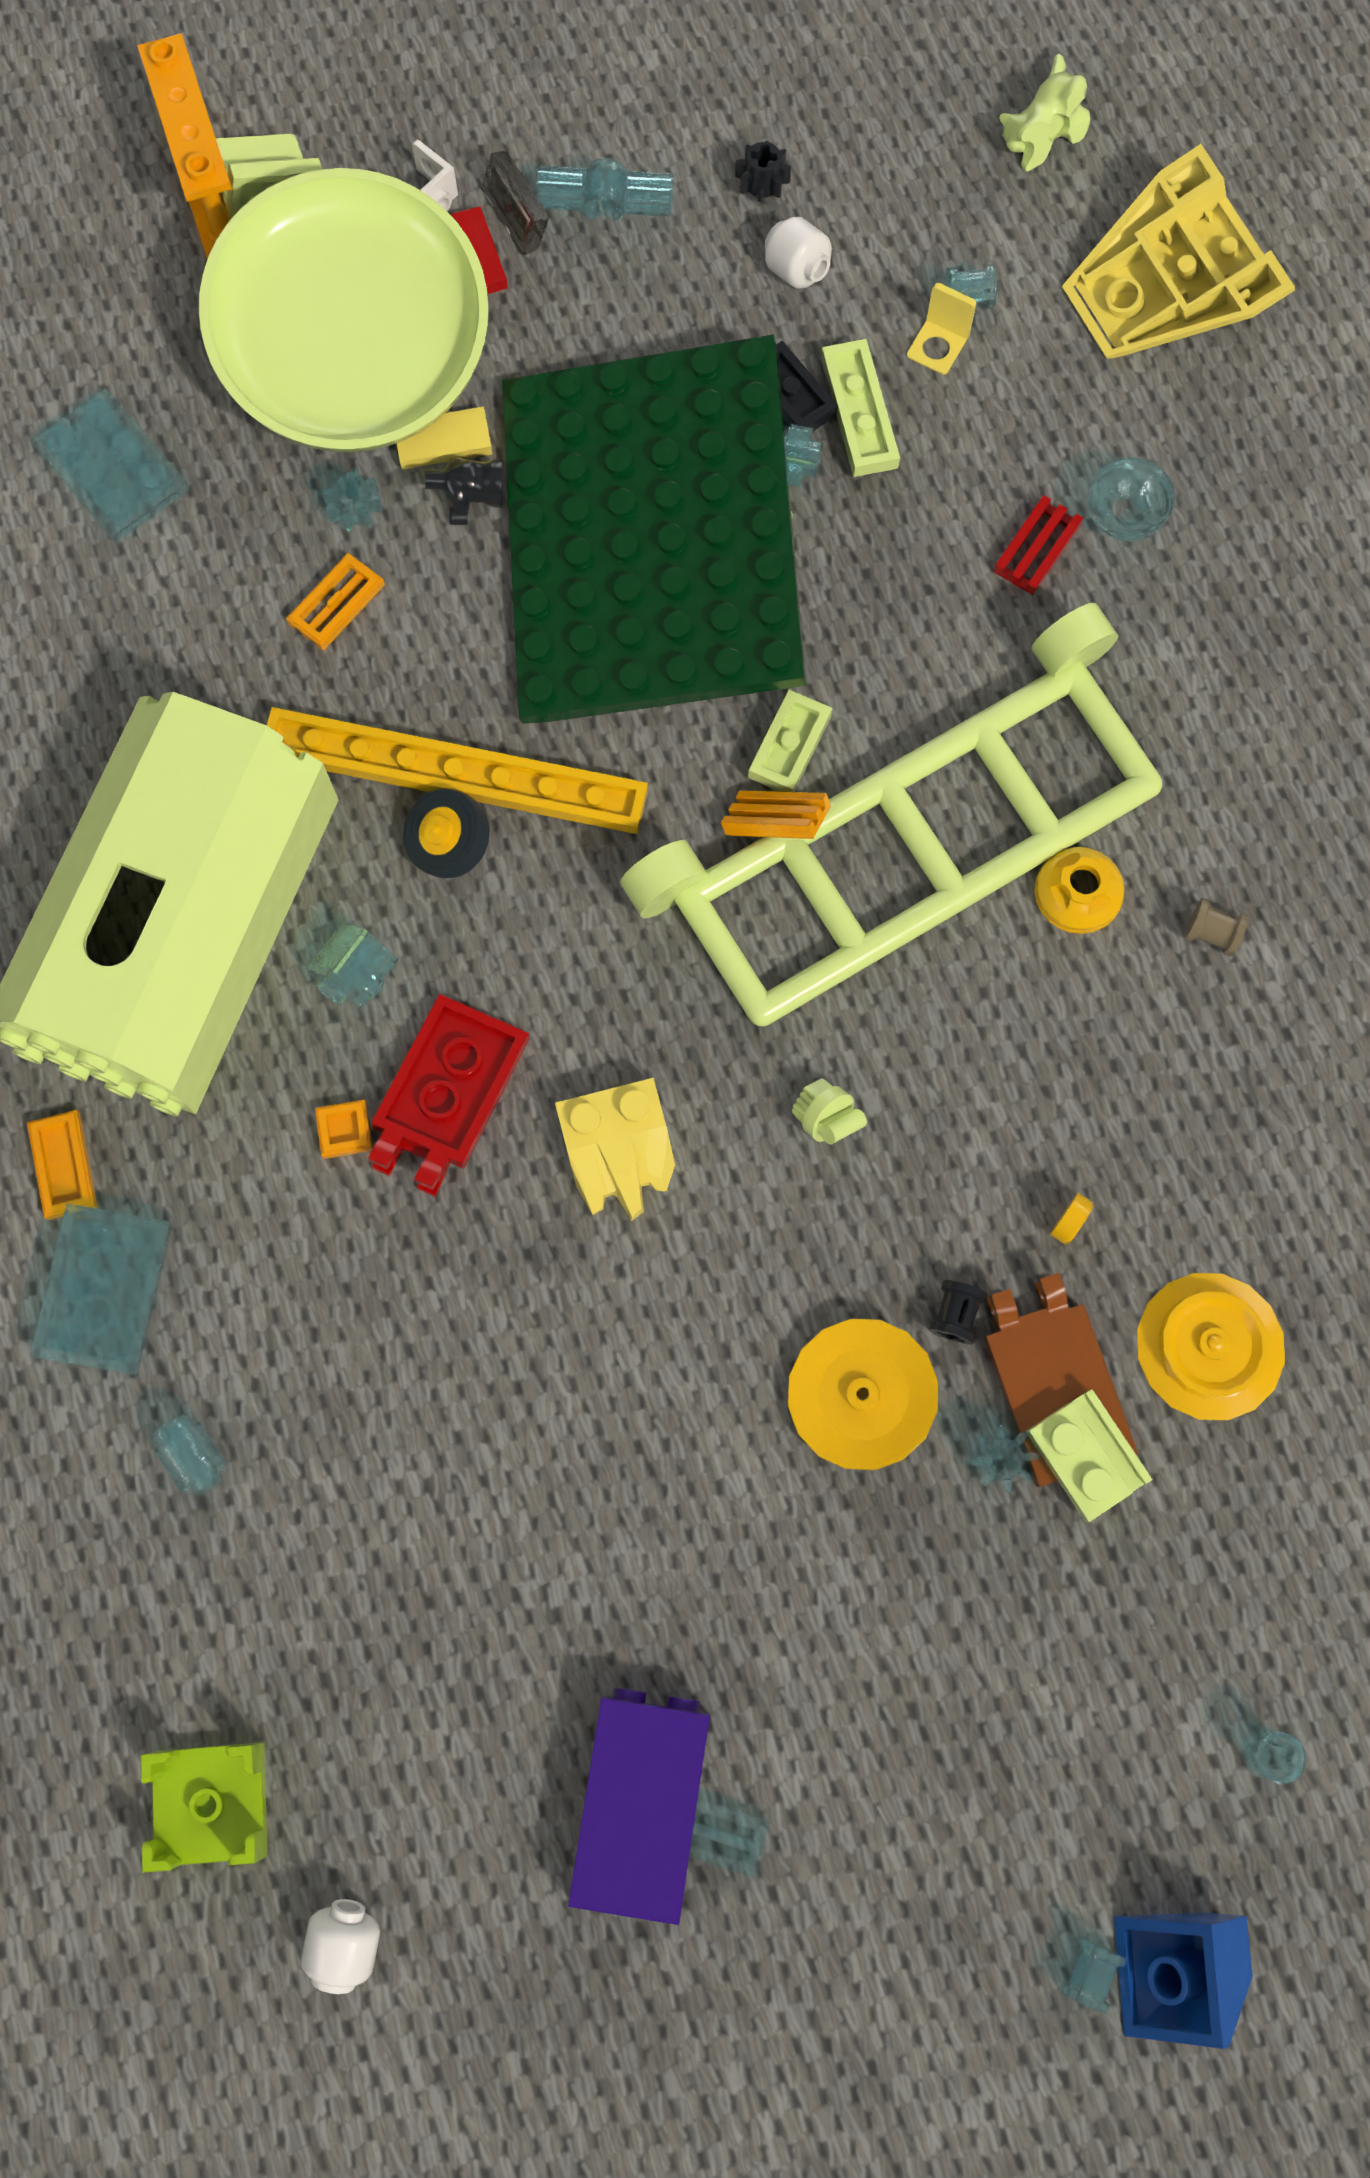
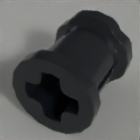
M944 1280L941 1290L945 1294L937 1320L930 1323L928 1331L958 1343L972 1345L975 1335L971 1331L980 1303L986 1302L988 1294L966 1283Z

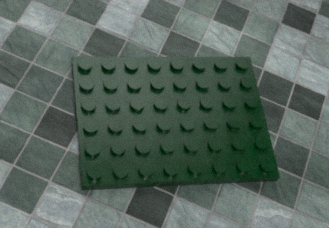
M774 334L502 380L518 708L521 722L523 724L553 722L807 686L777 346Z

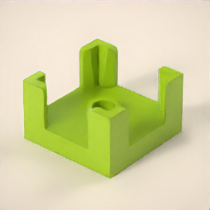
M264 1742L161 1750L141 1755L142 1784L152 1782L153 1839L142 1844V1873L168 1871L180 1865L228 1861V1865L252 1864L267 1857Z

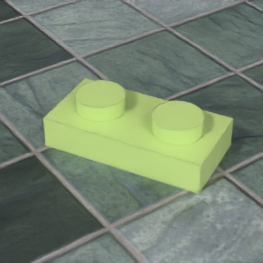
M788 690L749 769L748 778L779 792H795L831 718L833 708Z

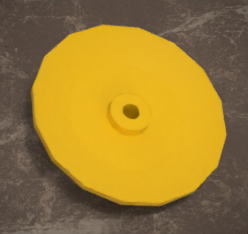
M1192 1273L1167 1283L1147 1303L1137 1328L1138 1360L1150 1387L1171 1408L1199 1420H1230L1255 1410L1275 1390L1285 1364L1284 1333L1271 1305L1250 1285L1225 1274Z
M848 1319L821 1330L801 1349L789 1375L788 1408L798 1435L817 1456L844 1469L878 1470L904 1460L926 1439L938 1412L939 1382L928 1353L907 1331L882 1320Z

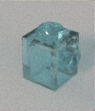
M341 922L306 969L320 980L316 986L317 989L333 1002L341 1005L344 1000L364 1006L368 1000L374 998L380 992L384 985V978L398 961V958L367 930Z

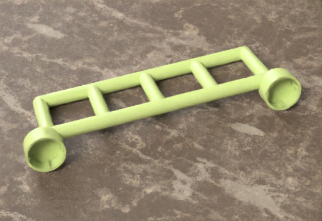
M1096 603L1085 604L1060 618L1046 629L1032 645L1033 653L1047 672L1045 675L830 798L831 807L814 839L762 837L707 870L704 869L686 840H678L658 848L634 864L621 878V886L642 918L657 916L677 904L749 1020L761 1027L770 1025L1022 876L1055 854L1071 847L1159 794L1162 789L1161 776L1086 668L1103 656L1115 644L1118 634ZM1069 695L1126 780L1058 820L1000 733L1064 696ZM975 749L1032 836L962 876L905 789ZM880 804L937 892L865 933L808 845ZM783 860L840 949L766 991L712 906L711 901Z

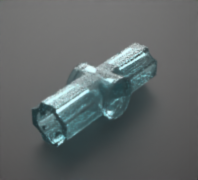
M609 158L594 160L588 168L543 165L538 167L536 180L537 208L584 211L591 220H596V217L600 216L612 217V221H618L623 214L671 217L674 174L627 171L620 162Z

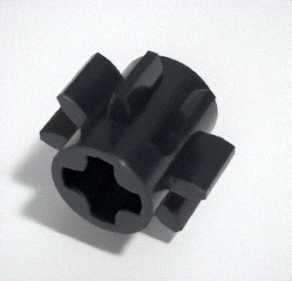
M767 140L755 143L752 146L747 144L745 146V159H737L735 166V177L740 179V193L750 192L757 197L758 202L772 195L780 198L782 184L790 183L791 166L786 164V150H779L777 146Z

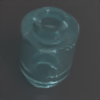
M182 1414L170 1420L151 1436L156 1444L154 1449L155 1455L181 1494L192 1491L195 1496H199L223 1480L220 1471L226 1466V1461L199 1421L193 1422L189 1414Z

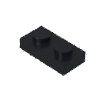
M782 340L776 346L783 421L801 440L835 418L838 405Z

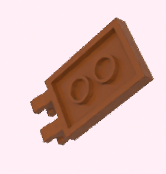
M1060 1273L1041 1278L1033 1283L1043 1308L1041 1310L1018 1317V1310L1011 1288L992 1294L986 1299L997 1333L985 1336L983 1339L1037 1487H1042L1058 1480L1025 1431L1090 1389H1093L1135 1454H1139L1085 1306L1082 1304L1073 1308L1068 1307L1066 1290Z

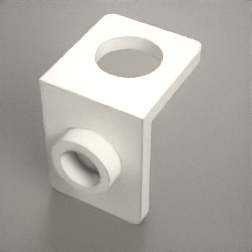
M416 140L412 144L416 169L430 180L421 191L434 199L448 212L452 200L458 195L454 167L421 141ZM426 160H428L436 168V170L438 171L437 175L430 169Z

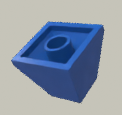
M1217 1913L1115 1916L1114 1924L1124 2036L1220 2049L1229 2047L1253 1977L1247 1916Z

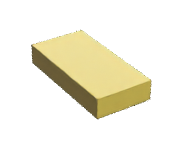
M484 406L445 413L435 423L420 433L397 443L401 469L450 462L451 459L457 457L469 459L492 455Z

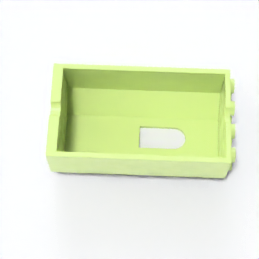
M175 692L163 693L159 702L151 696L140 697L0 983V1042L13 1047L12 1053L27 1061L41 1064L45 1058L59 1065L58 1070L77 1080L86 1082L89 1075L105 1082L103 1087L119 1096L132 1099L135 1092H137L141 1096L150 1099L152 1107L169 1115L178 1117L181 1109L196 1115L339 801L324 764L307 752L300 753L299 758H297L295 752L289 746L282 743L284 737L262 723ZM121 866L164 881L165 884L131 955L125 961L113 966H102L90 960L86 951V941Z

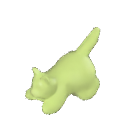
M1061 54L1055 55L1049 77L1040 85L1034 100L1027 109L1020 114L1003 113L999 117L1004 126L1002 137H1004L1008 149L1011 152L1024 153L1021 167L1026 172L1046 160L1052 143L1056 138H1066L1072 144L1080 142L1085 137L1090 125L1089 110L1080 104L1087 92L1086 79L1082 75H1070L1065 72L1066 64Z

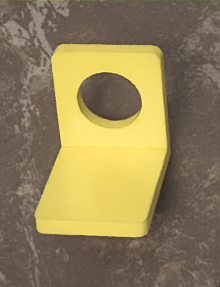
M935 283L931 292L926 322L908 350L907 357L940 374H947L970 335L977 304L976 301L941 283ZM932 337L942 338L949 345V353L942 359H931L923 352L924 342Z

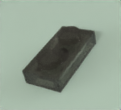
M507 150L493 152L490 155L481 190L521 254H529L539 249L549 217L544 206L539 203L526 182L523 173L517 168Z

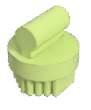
M823 1078L805 1086L803 1092L800 1093V1097L796 1099L797 1103L793 1104L792 1113L801 1121L803 1130L818 1142L825 1141L830 1145L865 1127L867 1124L864 1113L859 1109H853V1097L841 1087L832 1086Z

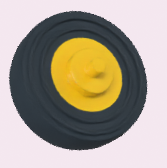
M438 789L421 797L410 810L403 831L404 847L409 859L421 871L438 878H456L471 871L485 854L490 836L489 821L481 805L469 795L454 789Z

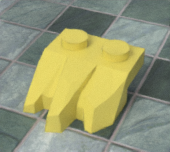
M654 1078L555 1103L576 1187L592 1215L603 1210L606 1197L614 1195L620 1201L630 1221H632L644 1212L642 1186L650 1185L656 1191H667L675 1162Z

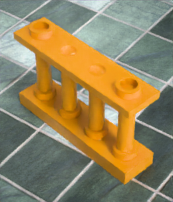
M180 33L137 46L186 201H189L208 259L217 238L232 219L229 217L222 192L231 190L232 187L183 35Z

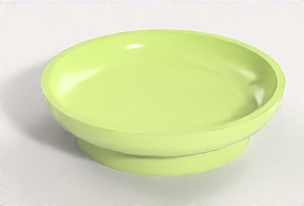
M333 168L306 172L287 178L252 198L233 216L217 238L203 271L199 292V320L204 347L214 371L228 393L249 415L277 435L294 443L332 452H360L384 448L420 433L435 423L457 401L473 376L485 343L488 326V296L483 270L471 242L456 220L434 199L404 181L379 172L363 169Z

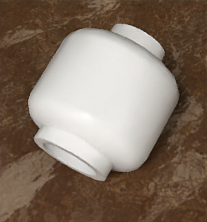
M788 218L785 221L776 223L769 231L765 240V261L767 267L796 289L807 288L813 283L822 280L830 268L832 246L829 237L804 218Z
M348 1899L336 1900L332 1903L331 1907L320 1909L310 1917L301 1956V1966L306 1975L311 1978V1983L315 1988L331 1994H346L353 1991L355 1986L364 1983L371 1976L380 1937L377 1921L365 1913V1907L361 1903Z

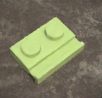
M1093 1389L1085 1391L1081 1396L1025 1431L1085 1522H1091L1131 1495L1133 1491L1153 1480Z

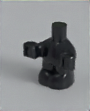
M457 457L451 459L444 470H425V489L445 490L451 500L450 525H468L470 502L485 503L490 507L502 508V460L479 462Z

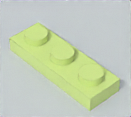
M867 339L822 347L821 362L831 398L838 405L837 420L853 477L898 469L900 456Z

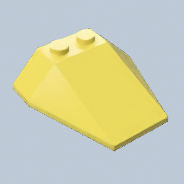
M1199 144L1175 160L1154 177L1062 285L1063 290L1106 359L1122 357L1253 318L1295 291L1294 284L1271 250L1266 254L1262 252L1226 197L1224 178L1202 144ZM1075 285L1115 348L1112 349V347L1108 343L1102 331L1100 330L1095 320L1091 316L1090 312L1086 308L1085 304L1081 300L1080 296L1076 292L1074 288Z

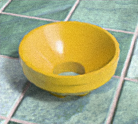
M1073 847L1064 849L1045 862L1037 875L1034 894L1041 913L1051 924L1069 933L1085 934L1098 931L1114 920L1123 903L1124 883L1118 867L1109 857L1091 848ZM1078 870L1090 871L1098 881V889L1090 894H1081L1072 887L1070 875Z

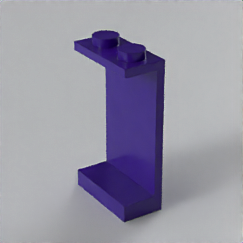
M615 1687L613 1698L603 1696L600 1702L568 1907L679 1925L710 1714L699 1712L701 1701L668 1696L667 1706L645 1703L647 1692Z

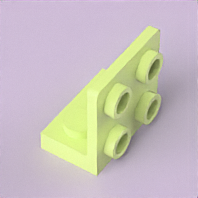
M294 134L216 138L232 187L231 190L222 192L230 218H233L245 204L267 188L287 178L322 169L319 158L303 159Z

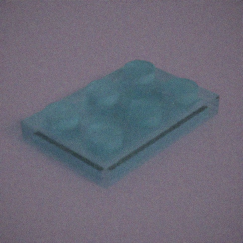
M106 388L31 440L35 449L115 543H118L191 491L187 481Z
M66 1204L30 1357L138 1377L172 1224L162 1220Z

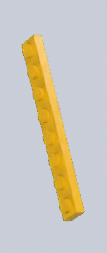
M275 707L271 708L267 726L284 737L282 743L289 746L295 752L297 758H299L300 753L307 752L322 762L327 772L426 792L438 789H454L469 795L480 803L638 834L648 794L647 782Z

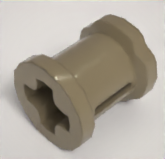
M1202 897L1192 914L1184 939L1193 941L1195 938L1222 948L1224 955L1232 957L1243 939L1249 923V916L1241 913L1237 917L1210 906L1208 899Z

